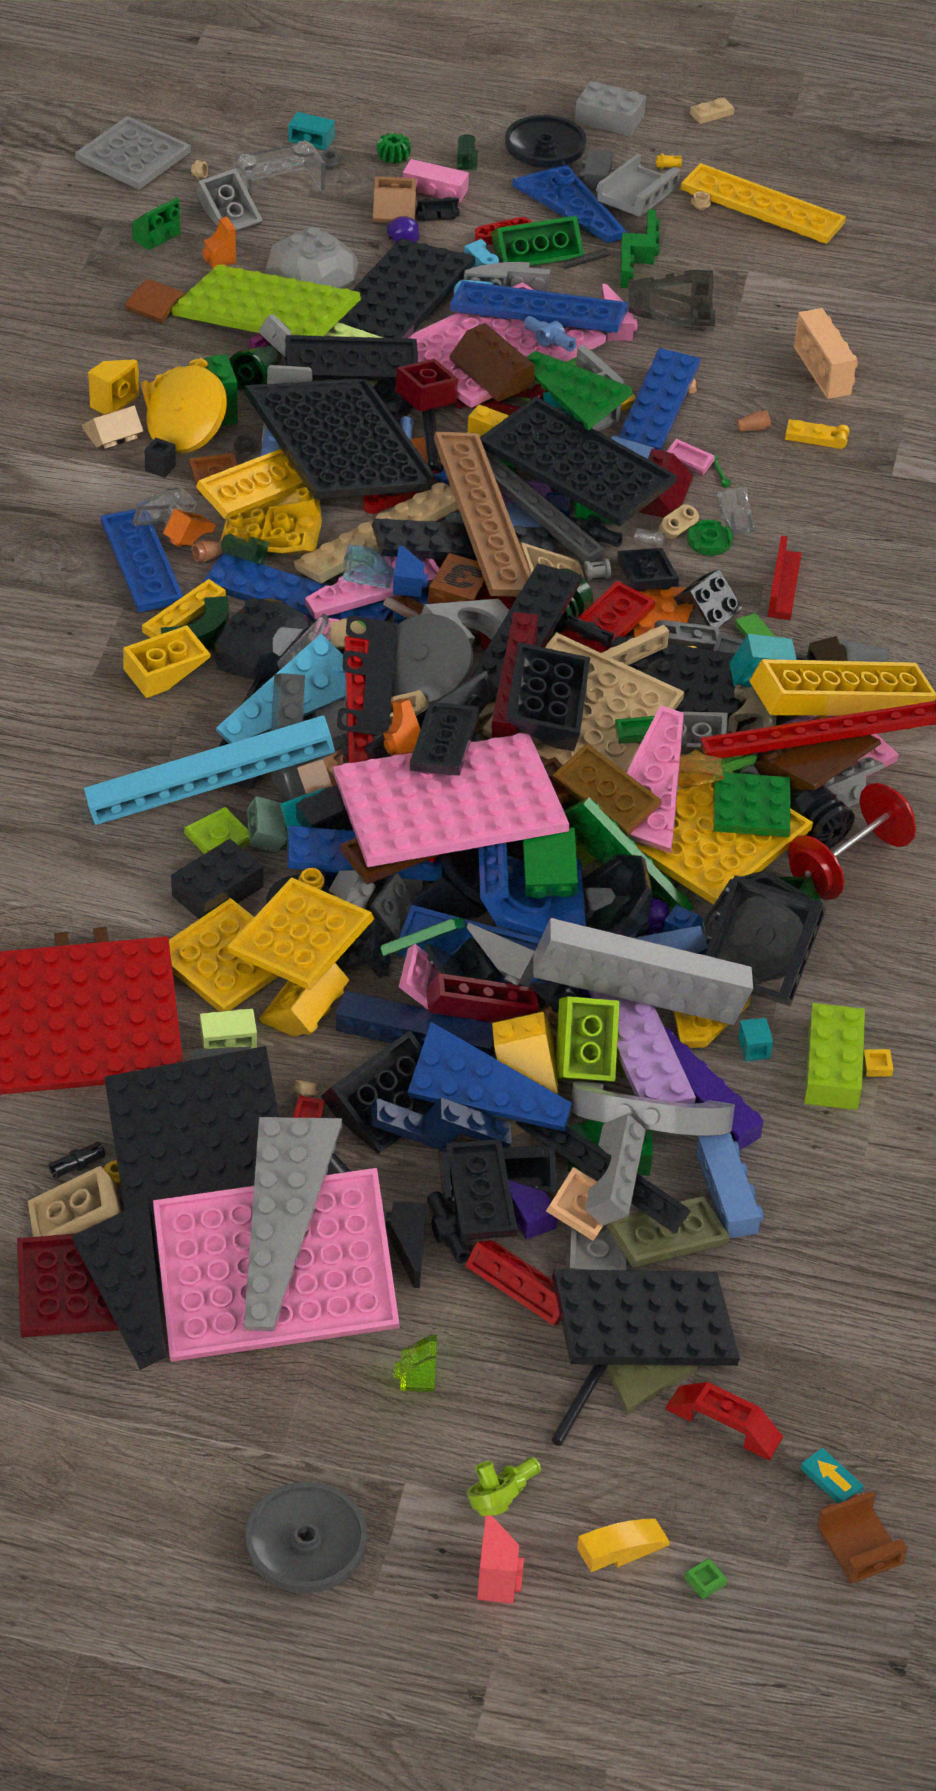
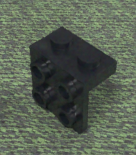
M374 918L335 963L342 971L366 963L379 978L388 976L391 957L390 955L383 956L380 947L392 942L391 933L387 929L385 930L379 921Z
M471 937L453 955L429 943L424 947L428 953V961L441 974L493 981L498 976L497 971L479 943Z

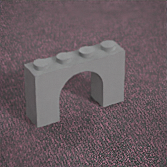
M499 599L425 604L421 615L436 614L453 620L464 630L472 645L475 637L466 627L476 629L492 640L508 614L509 609Z

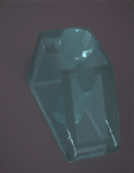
M349 544L344 557L343 581L390 588L395 569L373 548Z

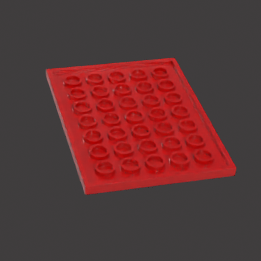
M169 936L0 951V1095L105 1085L104 1076L183 1062Z

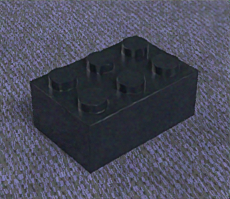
M231 839L226 840L171 875L172 897L198 919L230 898L238 904L263 888V866Z

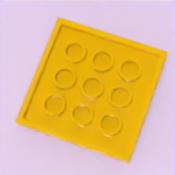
M291 877L227 947L230 954L311 990L374 918L372 912Z
M231 898L169 939L173 974L219 1012L232 1010L279 977L229 953L227 946L254 918V916Z

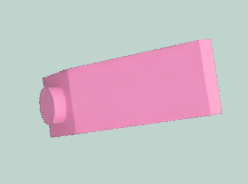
M602 284L601 299L624 302L607 284ZM629 306L618 333L606 332L607 341H633V332H637V319H633L632 309Z

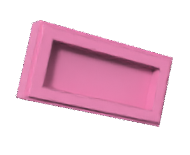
M675 439L666 451L674 453L687 469L704 476L715 461L714 455L678 439Z

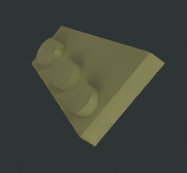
M607 1365V1372L626 1415L634 1412L635 1407L645 1401L648 1403L656 1398V1394L667 1387L672 1388L698 1370V1365Z

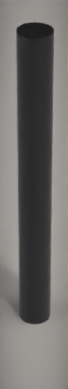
M594 1365L552 1438V1442L555 1445L561 1446L607 1365Z

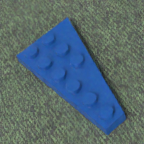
M568 165L513 179V187L563 217L577 215L580 227L607 243L622 239V233H626L622 225L601 202L597 201L596 196L575 173V181L572 184L562 186L555 181L554 176L557 170L561 167L569 168Z
M430 1023L408 1089L409 1097L434 1103L442 1097L488 1115L560 1131L566 1130L572 1110L571 1102L438 1025Z

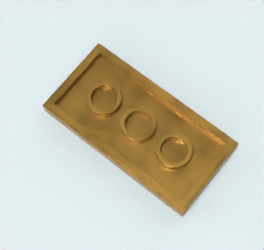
M588 743L552 775L556 783L578 800L583 801L590 797L591 800L597 802L601 810L618 824L619 829L627 837L662 805V800Z

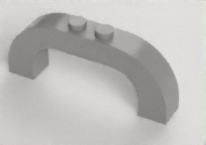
M582 1080L573 1082L571 1112L586 1119L608 1123L629 1114L644 1129L703 1136L722 1135L732 1131L735 1104L712 1100L698 1104L677 1103L608 1092L603 1090L604 1084Z

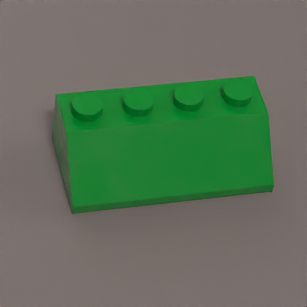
M577 215L501 227L491 232L494 252L499 258L500 263L530 262L529 266L566 261L581 255L584 256Z

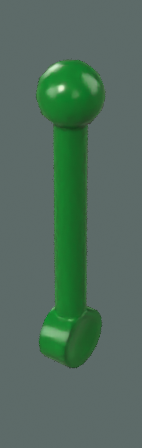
M712 454L715 457L713 464L722 479L721 486L724 488L730 487L731 481L725 477L717 461V455Z

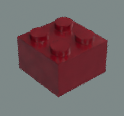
M434 358L398 367L395 391L419 412L427 411L428 409L455 403L459 379Z

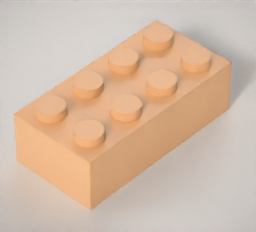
M823 308L798 312L794 341L795 350L827 399L851 395L852 387L855 384V368L858 366L856 355H853L848 343L843 340L839 330L835 328L830 316H827Z

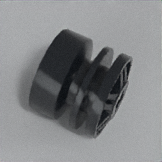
M825 785L820 786L816 790H804L790 806L792 810L813 822L812 830L806 835L818 839L829 849L838 845L846 837L854 823L855 814L841 800H838L835 794Z

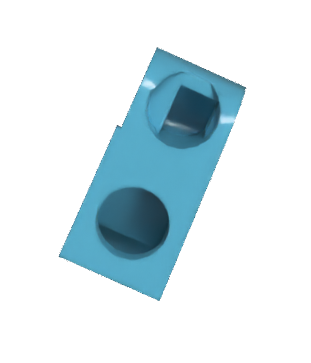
M482 239L464 247V253L475 256L473 267L499 263V258L489 253L486 249V243Z

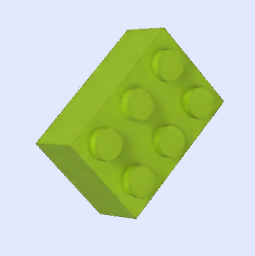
M564 997L559 999L556 1045L557 1079L599 1083L615 1082L620 1001L580 997Z

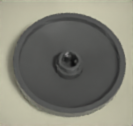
M422 614L408 618L397 625L392 697L421 690L430 703L467 681L473 666V649L466 633L456 622L441 615Z
M296 1482L271 1491L256 1504L246 1526V1550L255 1570L272 1585L291 1592L315 1593L341 1584L357 1570L366 1551L367 1528L361 1510L348 1495L322 1483Z

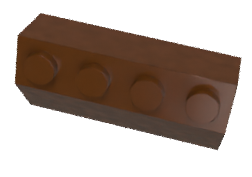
M486 323L467 330L450 355V360L498 402L535 386L534 364Z

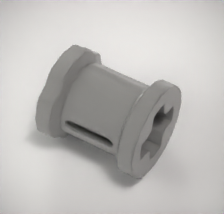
M609 559L591 563L584 561L586 581L603 577L610 579L611 566Z

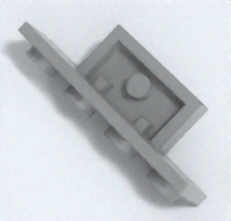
M872 757L862 758L859 760V763L849 766L823 785L834 793L838 800H841L847 807H851L859 803L861 791L867 786L865 776L883 769L884 763ZM792 790L791 796L797 798L804 790Z

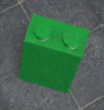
M224 354L205 357L204 360L208 363L205 369L220 379L226 392V412L221 426L238 424L237 380L228 356Z
M569 828L567 832L523 839L525 897L544 898L545 896L570 897L571 895H577L578 878L575 828Z

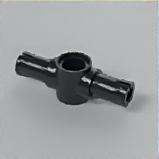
M563 513L597 543L604 542L616 548H619L622 544L623 534L607 529L599 517L590 515L587 519L582 517L575 518Z
M441 1192L430 1193L427 1196V1203L433 1213L431 1225L436 1241L438 1243L444 1242L450 1248L457 1263L467 1262L471 1252L465 1240L461 1241L456 1212L454 1213L451 1208H448Z

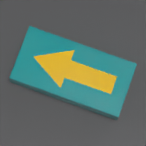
M823 1447L801 1464V1470L836 1503L849 1500L853 1495L863 1492L864 1485Z

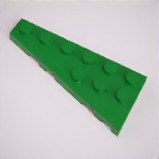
M534 351L526 357L534 364L535 381H538L545 391L548 390L551 397L566 411H571L578 422L582 421L588 431L633 395L632 387L538 351Z
M589 797L564 810L569 822V828H575V840L585 844L587 852L598 861L605 864L618 854L642 856L646 860L652 898L664 901L669 907V912L673 910L675 905L690 911L694 908L687 896L676 889L669 877L662 874L655 867L653 861L636 847V843L619 829L618 824L601 810L597 802Z

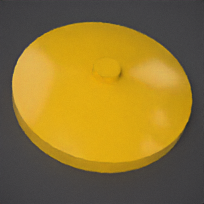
M185 366L168 374L154 390L147 407L146 421L151 438L154 440L156 437L175 444L177 454L193 452L208 443L220 428L226 412V392L220 379L209 370L200 366Z

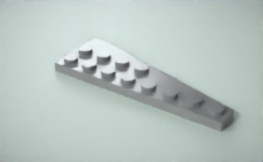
M259 1117L244 1321L245 1331L275 1330L284 1303V1296L293 1276V1269L300 1255L305 1234L308 1231L317 1205L319 1192L323 1180L326 1178L328 1165L332 1153L335 1151L339 1132L342 1130V1118Z

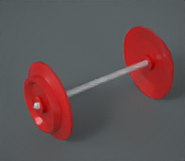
M878 782L868 784L861 791L859 800L861 813L868 826L833 852L814 837L807 835L796 836L789 843L788 849L789 866L793 877L812 876L821 899H836L843 892L845 884L843 870L836 857L871 831L889 845L896 847L909 845L915 839L917 829L914 812L907 799L897 790Z

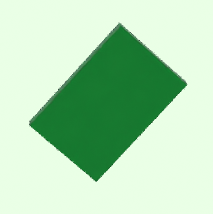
M461 918L450 919L381 945L382 947L380 948L383 956L394 955L407 950L414 944L417 946L463 929L466 926Z

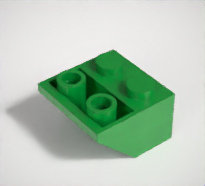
M176 197L132 221V239L147 250H151L181 234L180 199Z

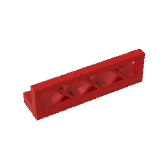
M781 535L767 617L791 620L802 553L787 551L788 536Z
M493 1240L477 1242L465 1267L553 1326L559 1325L561 1318L552 1279Z

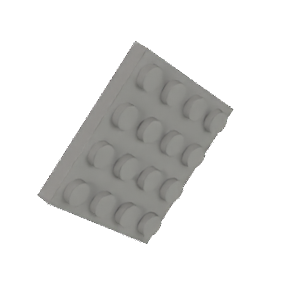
M126 116L77 151L75 158L85 165L140 190L191 152V145Z

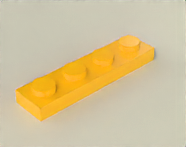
M208 579L142 625V632L152 638L161 635V628L185 626L204 612V598L226 596V590Z

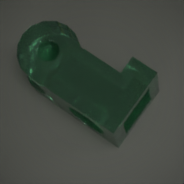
M469 134L461 135L458 138L457 169L477 170L478 150H476V138Z
M228 534L222 539L221 549L225 554L264 564L269 542L250 537L248 543L246 539L232 534Z

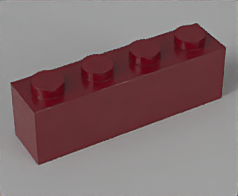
M438 973L426 990L428 1013L499 1022L535 1014L539 1011L537 993L531 987Z

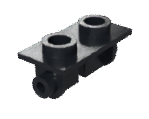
M445 197L443 199L425 198L418 200L416 208L418 219H422V221L437 220V213H440L441 219H456V217L460 216L459 208H457L459 198Z

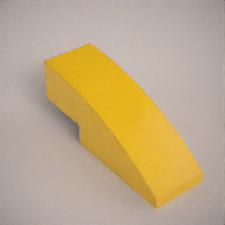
M638 1519L612 1524L580 1535L578 1537L577 1550L592 1573L613 1563L618 1568L669 1546L670 1541L656 1519Z

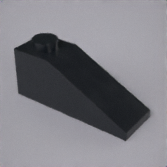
M393 1201L392 1213L386 1212L385 1227L386 1229H391L390 1241L413 1287L420 1288L426 1204Z

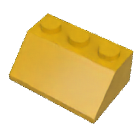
M334 963L311 990L288 980L259 1017V1021L292 1037L303 1034L309 1035L317 1029V1023L321 1017L329 1013L331 1010L330 1005L333 1001L344 993L343 988L349 982V979L338 965Z

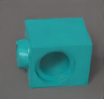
M751 1018L740 1020L738 1040L744 1061L771 1059L773 1039L767 1019Z

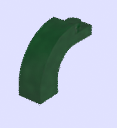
M228 596L204 598V616L198 622L187 625L207 650L212 649L211 644L223 625L229 620ZM183 626L161 628V634Z

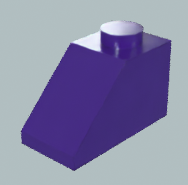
M508 1180L516 1224L525 1239L556 1229L557 1218L546 1212L552 1202L546 1192Z

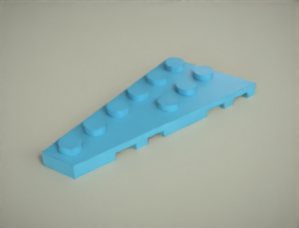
M322 634L317 636L276 673L305 675L303 717L328 707L333 702L345 699V671L342 668L343 654ZM274 676L216 727V731L229 744L271 730Z

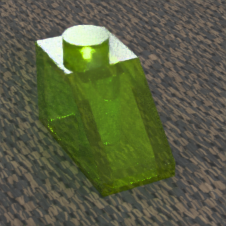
M431 1334L402 1349L401 1361H395L394 1379H400V1391L434 1392L437 1335Z

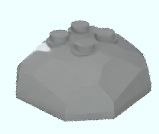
M311 227L295 232L272 244L265 274L295 278L300 281L345 289L355 283L358 261L353 251L345 244L318 227Z

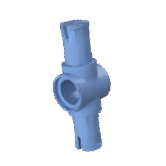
M532 316L524 320V328L535 333L536 339L541 346L547 347L552 344L556 347L560 346L569 352L576 348V339L566 335L563 326L558 321L551 323L540 322Z

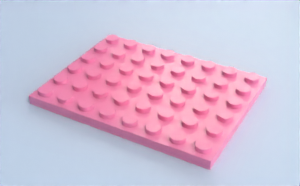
M523 282L513 286L514 288L534 290ZM459 312L423 328L409 337L417 339L418 362L435 358L459 379L457 398L471 408L493 397L450 360V355L465 332L477 325L486 323L525 357L534 351H538L567 362L577 357V348L585 345L592 350L606 343V335L598 330L563 326L565 334L576 339V348L569 352L560 346L556 347L552 344L543 347L538 343L535 333L524 328V322L521 320L480 316L479 314L471 313L462 314Z
M528 733L470 742L460 776L410 771L409 762L413 753L333 766L334 777L367 867L569 831L567 817L532 738Z
M377 1168L326 1175V1178H324L319 1192V1199L308 1231L305 1234L300 1255L293 1269V1276L288 1284L284 1303L274 1331H245L244 1328L254 1186L153 1200L171 1362L400 1328Z

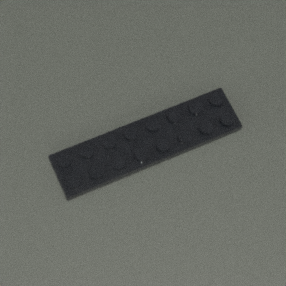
M388 518L373 519L372 528L381 556L397 557L399 546H404L417 558L446 559L448 554L451 553L478 561L464 523L395 520ZM513 526L519 543L522 542L558 554L552 535L546 528Z
M537 563L470 678L481 671H486L498 693L513 613L538 615V635L535 646L544 647L581 584L582 575ZM497 693L490 702H496Z

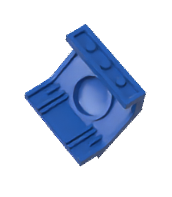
M506 843L479 847L480 898L497 926L538 938L542 937L550 918L586 926L582 865L578 857H576L577 895H571L570 897L545 896L544 898H533L532 896L525 897L523 860L507 856Z

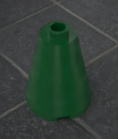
M271 344L235 353L229 361L237 380V389L245 391L246 385L266 384L268 366L279 365L282 361V354Z

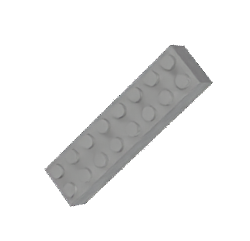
M550 918L533 955V977L731 1025L736 1023L753 990L752 967L553 918Z

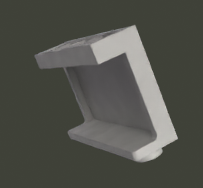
M636 154L598 183L597 201L641 217L648 209L654 207L678 188L681 169L672 167L665 174H661L640 165L641 155Z

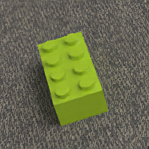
M812 1003L808 1029L804 1104L858 1110L862 1091L864 1008Z

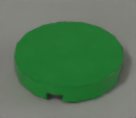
M701 520L688 529L687 542L690 548L697 553L709 556L721 555L732 546L733 533L727 525L726 527L722 526L721 522L717 520Z

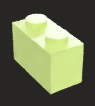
M253 1009L200 1014L203 1049L249 1046L257 1048V1030Z

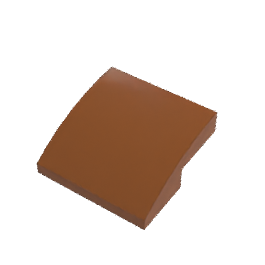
M147 279L134 291L126 302L125 307L128 311L164 323L171 312V308L185 295V292Z

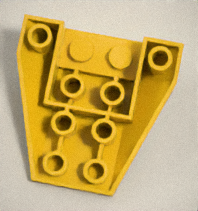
M303 487L229 517L225 521L221 541H225L228 548L287 555L311 553L316 550L322 524L320 499H314L308 488ZM228 534H232V536L236 535V536H239V538H235V537H231V536H227V535H228Z

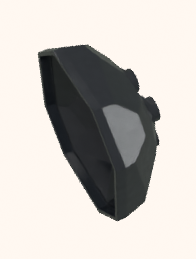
M251 598L245 602L241 610L232 615L223 625L211 646L218 670L252 680H260L274 676L309 645L315 637L307 615L281 600L267 598L258 600Z
M618 854L583 878L586 927L634 938L638 933H644L649 928L650 923L648 920L653 895L646 860L642 856Z

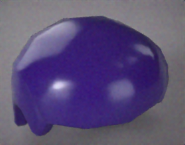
M399 216L389 222L387 234L389 239L391 237L394 239L395 244L399 239H408L416 242L419 240V227L414 219L408 216Z

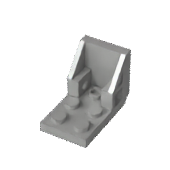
M583 345L577 348V367L624 384V380L588 347ZM622 404L592 428L600 431L619 423Z

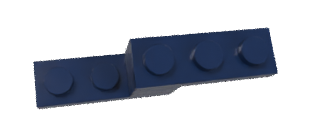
M442 1097L425 1115L378 1098L372 1103V1126L438 1150H444L446 1143H450L459 1133L480 1141L500 1139L502 1147H509L512 1144L510 1122Z

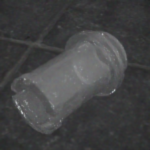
M637 528L634 541L636 543L651 544L658 548V546H663L665 533H662L661 530L650 531Z

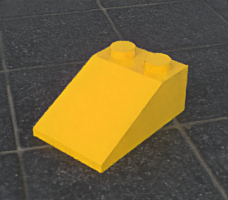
M186 625L124 647L123 669L145 698L168 691L208 660L210 653Z
M539 1012L492 1023L497 1060L559 1095L553 1030L545 1013Z

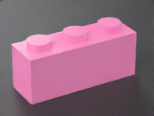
M413 159L409 161L403 171L402 178H416V193L440 199L445 197L459 198L458 203H461L468 191V172Z

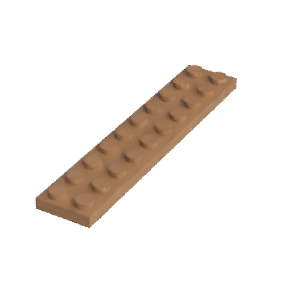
M435 432L434 442L490 596L518 597L531 573L479 434Z

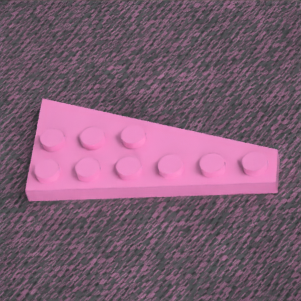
M378 554L356 567L351 575H343L338 578V582L334 585H326L306 597L305 605L314 620L385 600L386 597L397 595L393 594L397 557L381 556ZM418 558L425 564L424 574H428V588L438 573L439 568L433 559Z
M660 705L627 774L662 800V805L628 837L633 841L671 854L684 713Z

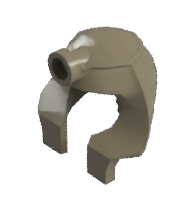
M737 684L734 695L744 705L729 717L727 732H736L738 723L751 717L757 718L752 724L742 726L740 731L775 726L778 715L769 714L753 686L744 687Z

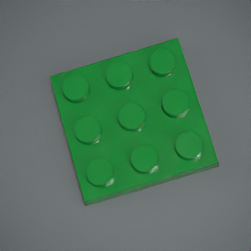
M715 772L713 831L789 837L790 777Z

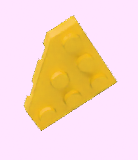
M749 996L741 1013L750 1005L751 996ZM673 1011L677 1038L689 1048L707 1047L729 1025Z

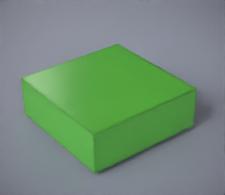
M710 1558L686 1571L684 1576L686 1581L702 1599L707 1598L726 1586L728 1580Z

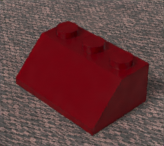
M651 449L648 459L677 475V481L639 511V513L664 518L683 505L693 480V475L674 453Z

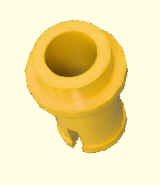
M661 153L656 156V168L663 170V168L677 167L680 169L682 166V156L664 155Z

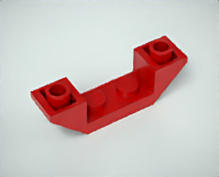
M709 1382L679 1386L665 1409L689 1422H692L696 1414L700 1412L746 1435L744 1449L769 1461L783 1440V1435L759 1406Z

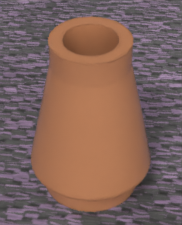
M759 409L738 419L737 427L739 432L766 431V428L771 427L768 411Z
M198 540L197 543L192 545V555L196 562L205 563L221 556L222 553H228V546L225 541Z

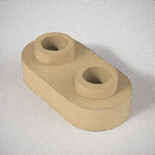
M690 505L680 506L663 518L659 525L661 534L668 539L678 538L699 520L698 511Z

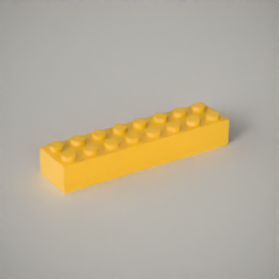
M762 659L749 680L770 715L842 716L936 700V692L917 663Z

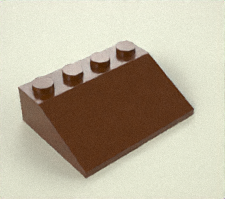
M822 715V716L816 717V718L813 719V720L823 719V718H829V717H827L826 715ZM865 735L863 737H853L838 741L771 750L765 752L763 757L756 761L755 764L760 775L790 777L791 790H816L881 745L880 739L872 735Z

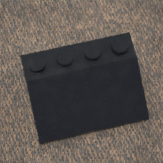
M518 642L506 721L548 746L574 751L581 732L590 657Z
M410 1030L321 1095V1098L326 1100L327 1106L336 1118H342V1123L378 1154L402 1136L372 1126V1103L377 1098L425 1115L435 1104L434 1102L408 1096V1089L422 1050L421 1044Z

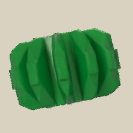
M387 133L380 136L376 150L379 159L384 160V163L401 164V161H407V158L410 156L411 146L409 138L404 137L403 134Z

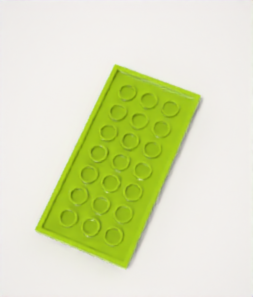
M220 264L215 266L190 291L179 299L171 308L173 316L256 333H259L267 317L274 314L291 330L293 335L324 336L361 300L360 292L350 289L336 288L331 285H321L314 282L296 280L295 278H285Z

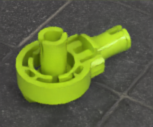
M529 1457L516 1467L507 1465L498 1474L495 1472L493 1461H484L477 1464L474 1468L480 1481L467 1490L471 1508L477 1510L478 1514L482 1517H486V1515H499L506 1512L513 1499L526 1486V1481L540 1474L541 1466L537 1459Z

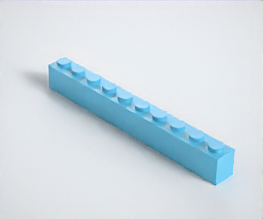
M323 715L85 787L84 791L95 825L332 754L335 753L325 716Z

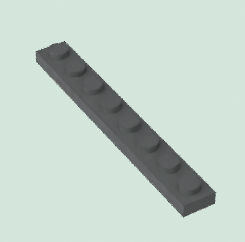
M485 450L499 490L542 527L546 528L549 533L581 560L592 562L603 556L605 549L493 454Z

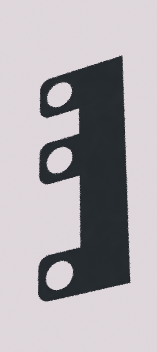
M349 616L347 618L346 634L350 637L369 640L368 654L355 651L344 652L343 670L349 673L366 675L363 711L348 708L339 709L337 716V727L339 729L381 736L384 732L388 731L398 623L359 616ZM354 621L363 622L366 625V631L362 634L354 633L351 630V623ZM351 656L360 657L363 661L362 667L359 669L350 668L347 664L348 658ZM346 713L354 714L357 717V724L353 727L344 725L342 716Z

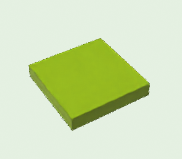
M226 807L184 827V834L204 854L228 839L233 840L241 848L250 845L249 830Z

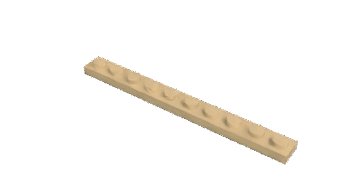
M661 625L616 647H611L602 654L623 664H632L668 647L669 630L665 625ZM496 702L487 704L479 714L475 727L476 733L483 731V727L493 716Z

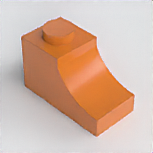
M228 217L219 218V225L215 233L210 238L204 240L202 255L212 269L220 264L226 266L236 263V229Z
M174 509L163 534L170 538L169 542L178 547H182V545L192 546L203 534L213 533L217 524L201 514Z
M400 698L392 702L393 721L388 731L383 733L385 749L391 756L412 753L421 730L410 699Z

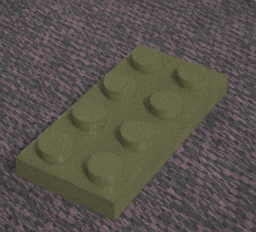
M704 1196L680 1202L691 1213L674 1234L641 1211L631 1213L624 1218L607 1224V1228L632 1268L726 1245L730 1236Z

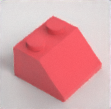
M486 1515L477 1600L514 1604L515 1592H521L524 1558L518 1557L519 1544L491 1515Z

